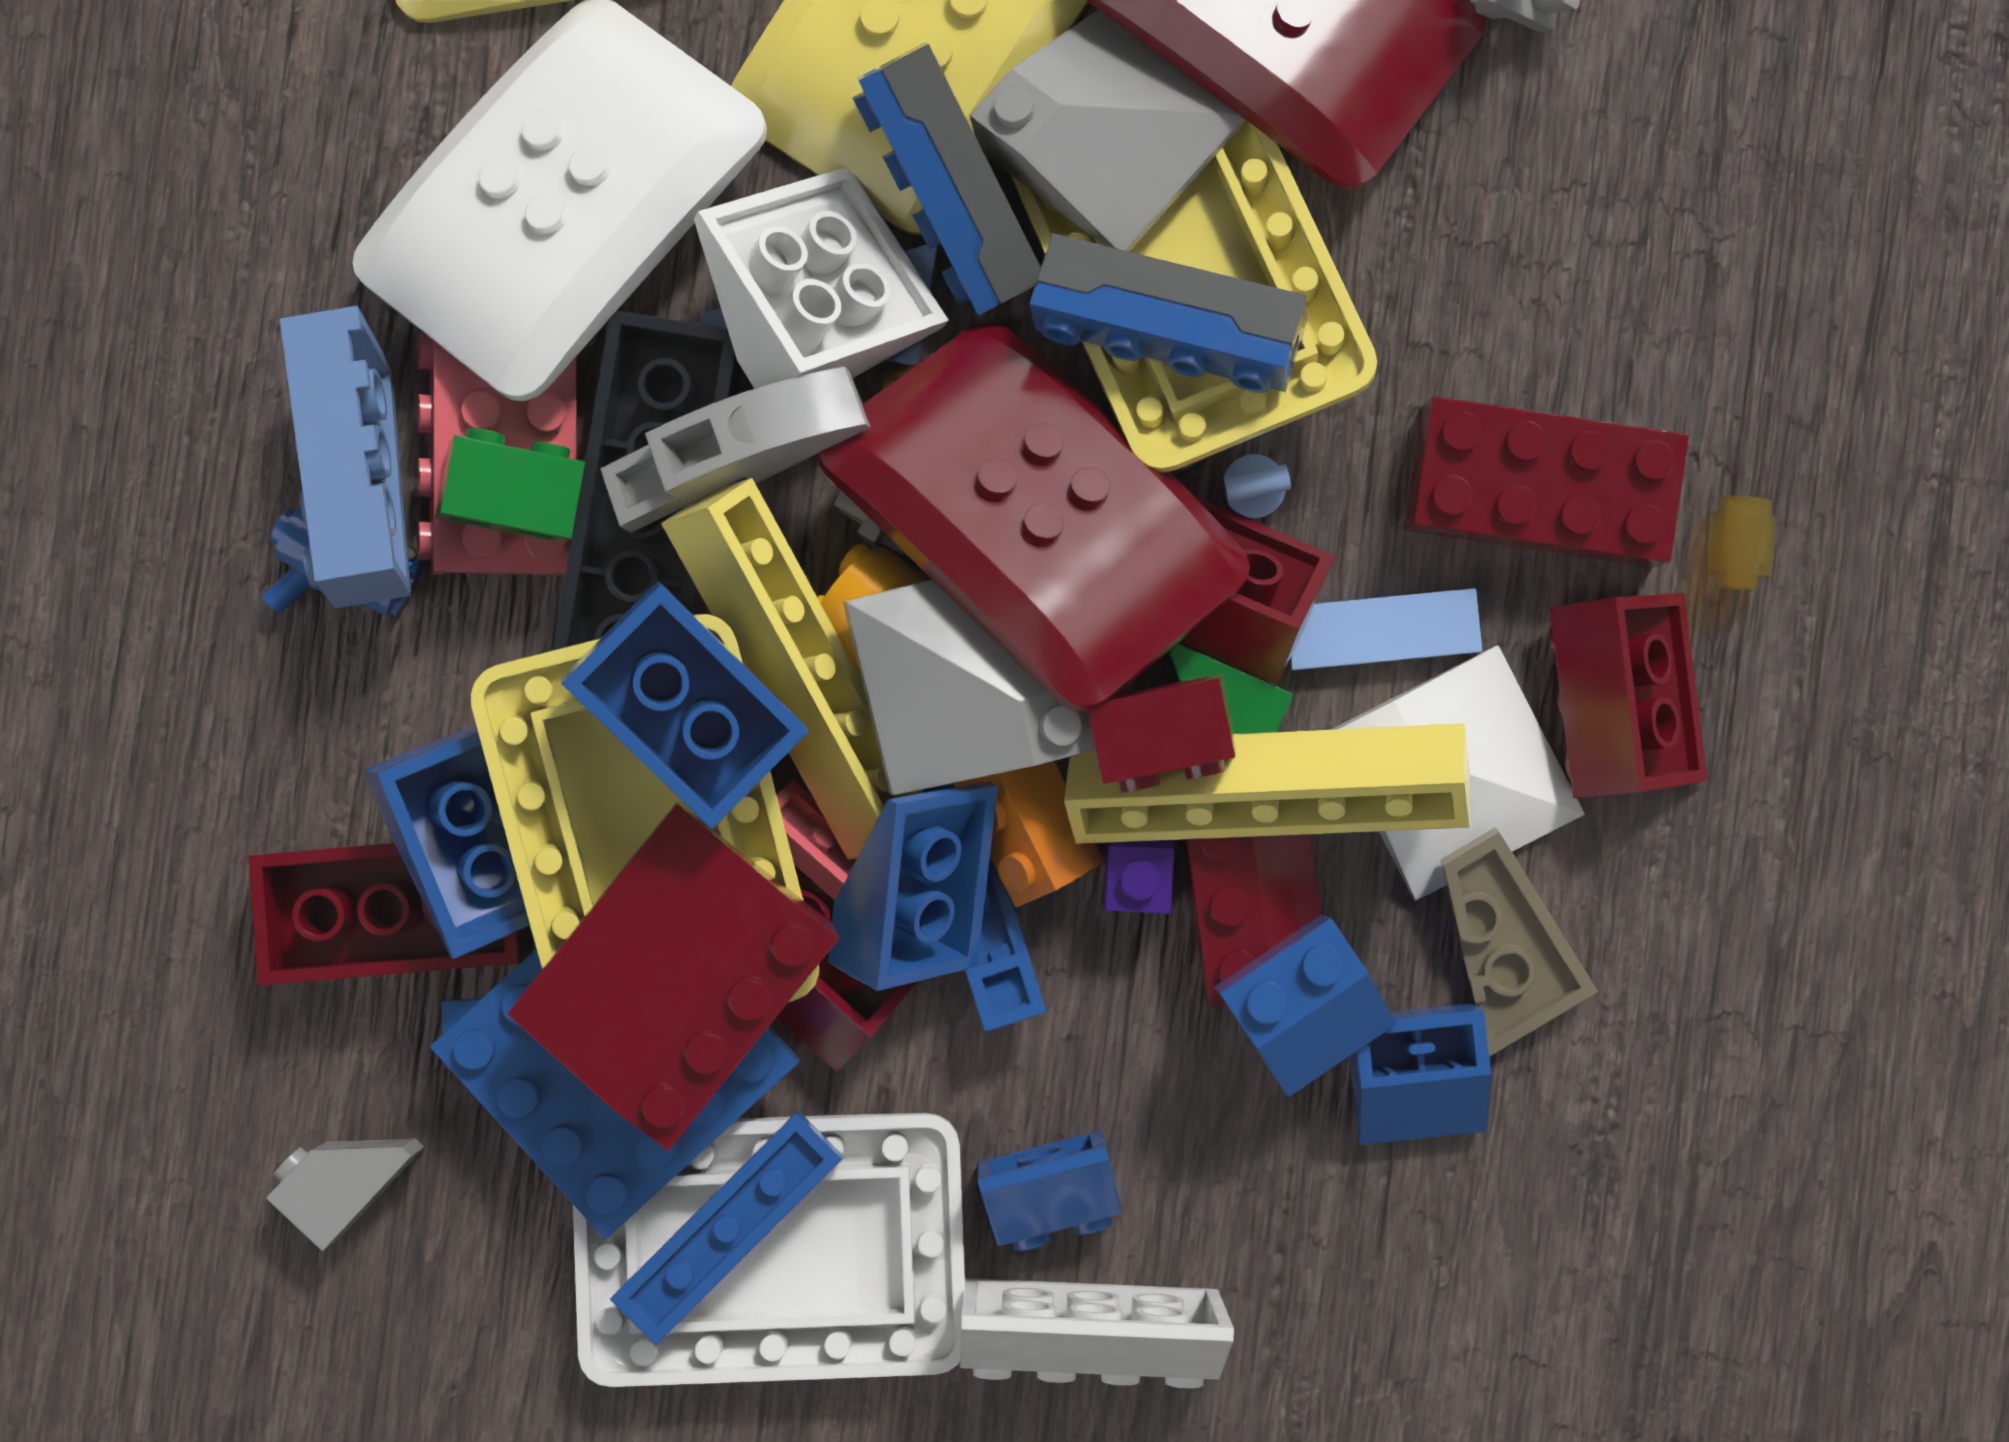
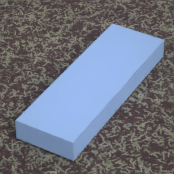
M1476 588L1315 604L1289 660L1290 671L1482 652Z

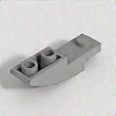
M844 366L778 381L718 401L681 416L645 433L649 445L601 468V472L620 527L634 532L744 477L747 479L752 478L756 484L871 427L851 373Z

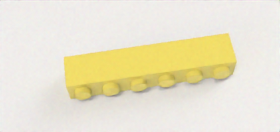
M749 478L726 486L687 505L661 524L712 616L721 618L731 627L738 643L742 663L809 729V732L788 753L847 859L858 858L888 799L921 794L923 791L921 789L897 795L889 794L862 679L849 659L841 640L754 480Z
M1465 723L1233 734L1237 754L1236 758L1224 760L1225 772L1195 779H1186L1184 768L1158 773L1160 785L1121 793L1119 781L1103 784L1095 749L1070 756L1064 803L1076 844L1470 828V765Z

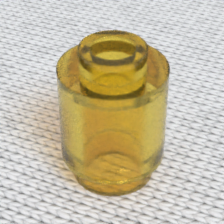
M1722 496L1719 498V509L1711 514L1706 574L1719 576V588L1757 590L1758 579L1772 578L1777 517L1771 515L1772 500L1748 496Z

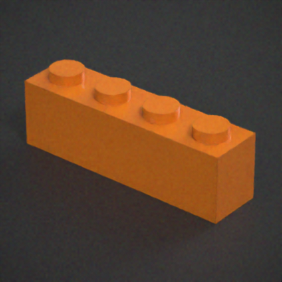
M1055 761L954 783L955 787L987 781L998 785L990 858L1015 908L1056 891L1105 863L1096 843H1075L1064 803L1066 783Z

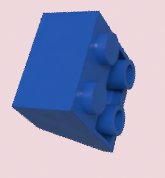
M1468 1003L1391 1012L1397 1024L1349 1056L1359 1145L1487 1132L1491 1068L1484 1009Z

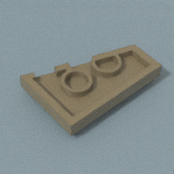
M1496 827L1441 860L1473 1004L1484 1009L1489 1057L1598 993L1595 985Z

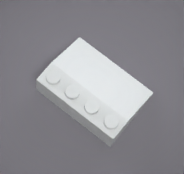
M965 1278L961 1321L960 1368H971L975 1377L990 1380L1008 1379L1012 1375V1370L1037 1371L1038 1379L1056 1383L1072 1382L1076 1379V1373L1101 1374V1381L1112 1385H1136L1140 1383V1376L1165 1377V1384L1172 1387L1200 1388L1204 1386V1379L1220 1380L1233 1344L1234 1327L1218 1289Z

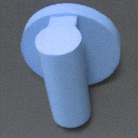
M1258 454L1246 455L1237 459L1229 466L1222 478V492L1227 505L1235 513L1246 518H1261L1271 514L1282 503L1286 490L1291 489L1286 464L1279 466L1272 459Z

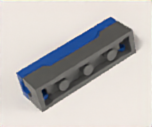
M924 42L880 65V68L873 69L858 77L857 80L863 92L855 95L852 99L870 133L882 127L893 151L882 157L899 190L902 191L912 186L923 209L912 214L929 249L939 244L943 246L952 267L942 271V274L957 304L961 306L971 301L979 316L996 307V304L999 302L1002 304L1038 285L1037 279L1041 267L930 45Z
M1052 233L1037 279L1038 285H1035L1029 304L1035 329L1041 331L1046 338L1056 343L1077 345L1079 341L1102 346L1106 352L1119 359L1139 361L1142 357L1166 362L1169 368L1186 376L1202 377L1206 372L1230 378L1231 382L1237 387L1254 393L1268 392L1269 388L1286 392L1291 376V368L1293 369L1307 324V295Z

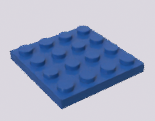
M536 949L438 1038L430 1048L606 1240L800 1062V1059L769 1026L672 1148L667 1151L610 1108L507 1015L509 1009L542 970Z

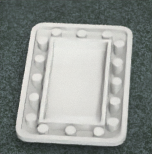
M611 0L581 1L552 26L492 86L410 178L356 248L352 262L354 272L367 289L501 395L515 401H526L536 398L554 382L695 223L694 217L697 212L707 209L760 150L766 140L767 133L764 116L752 101Z
M929 1113L805 1116L844 1156L843 1159L656 1346L616 1307L610 1298L790 1117L737 1119L606 1240L573 1205L577 1340L581 1369L590 1380L598 1385L608 1387L936 1375L950 1371L959 1364L961 1357V1321L963 1293L965 1290L960 1143L955 1128L940 1115Z

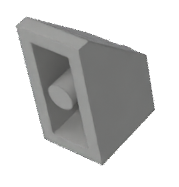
M417 1139L325 1142L308 1153L302 1147H299L274 1172L273 1176L280 1181V1184L266 1199L318 1248L324 1251L347 1232L425 1147Z

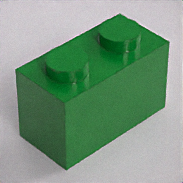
M467 428L465 437L458 435L452 437L448 443L435 519L561 544L572 538L585 462L569 459V448L546 442H532L530 450L506 446L505 435L477 428Z

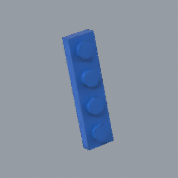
M797 1110L612 1295L610 1300L656 1346L844 1156Z

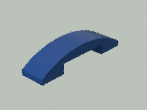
M950 783L922 789V791L927 793L954 788L955 785ZM991 858L989 859L978 962L976 967L965 970L985 1033L1047 1013L1012 900L1001 882Z

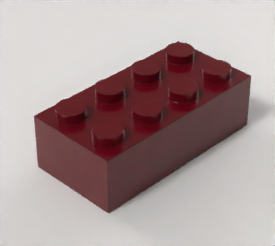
M1432 396L1421 406L1403 531L1648 568L1670 563L1689 434Z
M395 843L248 855L258 986L519 964L532 953L530 926H527L460 957L451 958Z

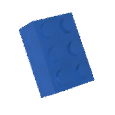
M659 581L561 680V684L711 829L809 732L804 723Z

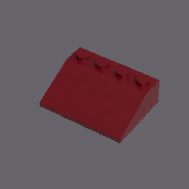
M676 802L509 1009L507 1015L610 1108L669 1151L840 937L832 922Z

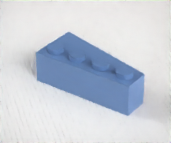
M358 306L280 318L302 483L300 508L304 523L308 528L310 548H306L303 554L308 582L311 587L320 588L333 608L411 596L392 368Z

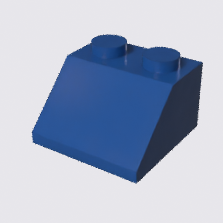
M1323 914L1214 987L1287 1097H1290L1397 1024L1361 961L1333 920Z
M1102 1130L979 1161L978 1184L998 1246L1012 1243L1014 1251L1036 1248L1051 1241L1049 1235L1051 1232L1074 1227L1075 1234L1077 1235L1089 1234L1112 1226L1111 1217L1123 1214Z

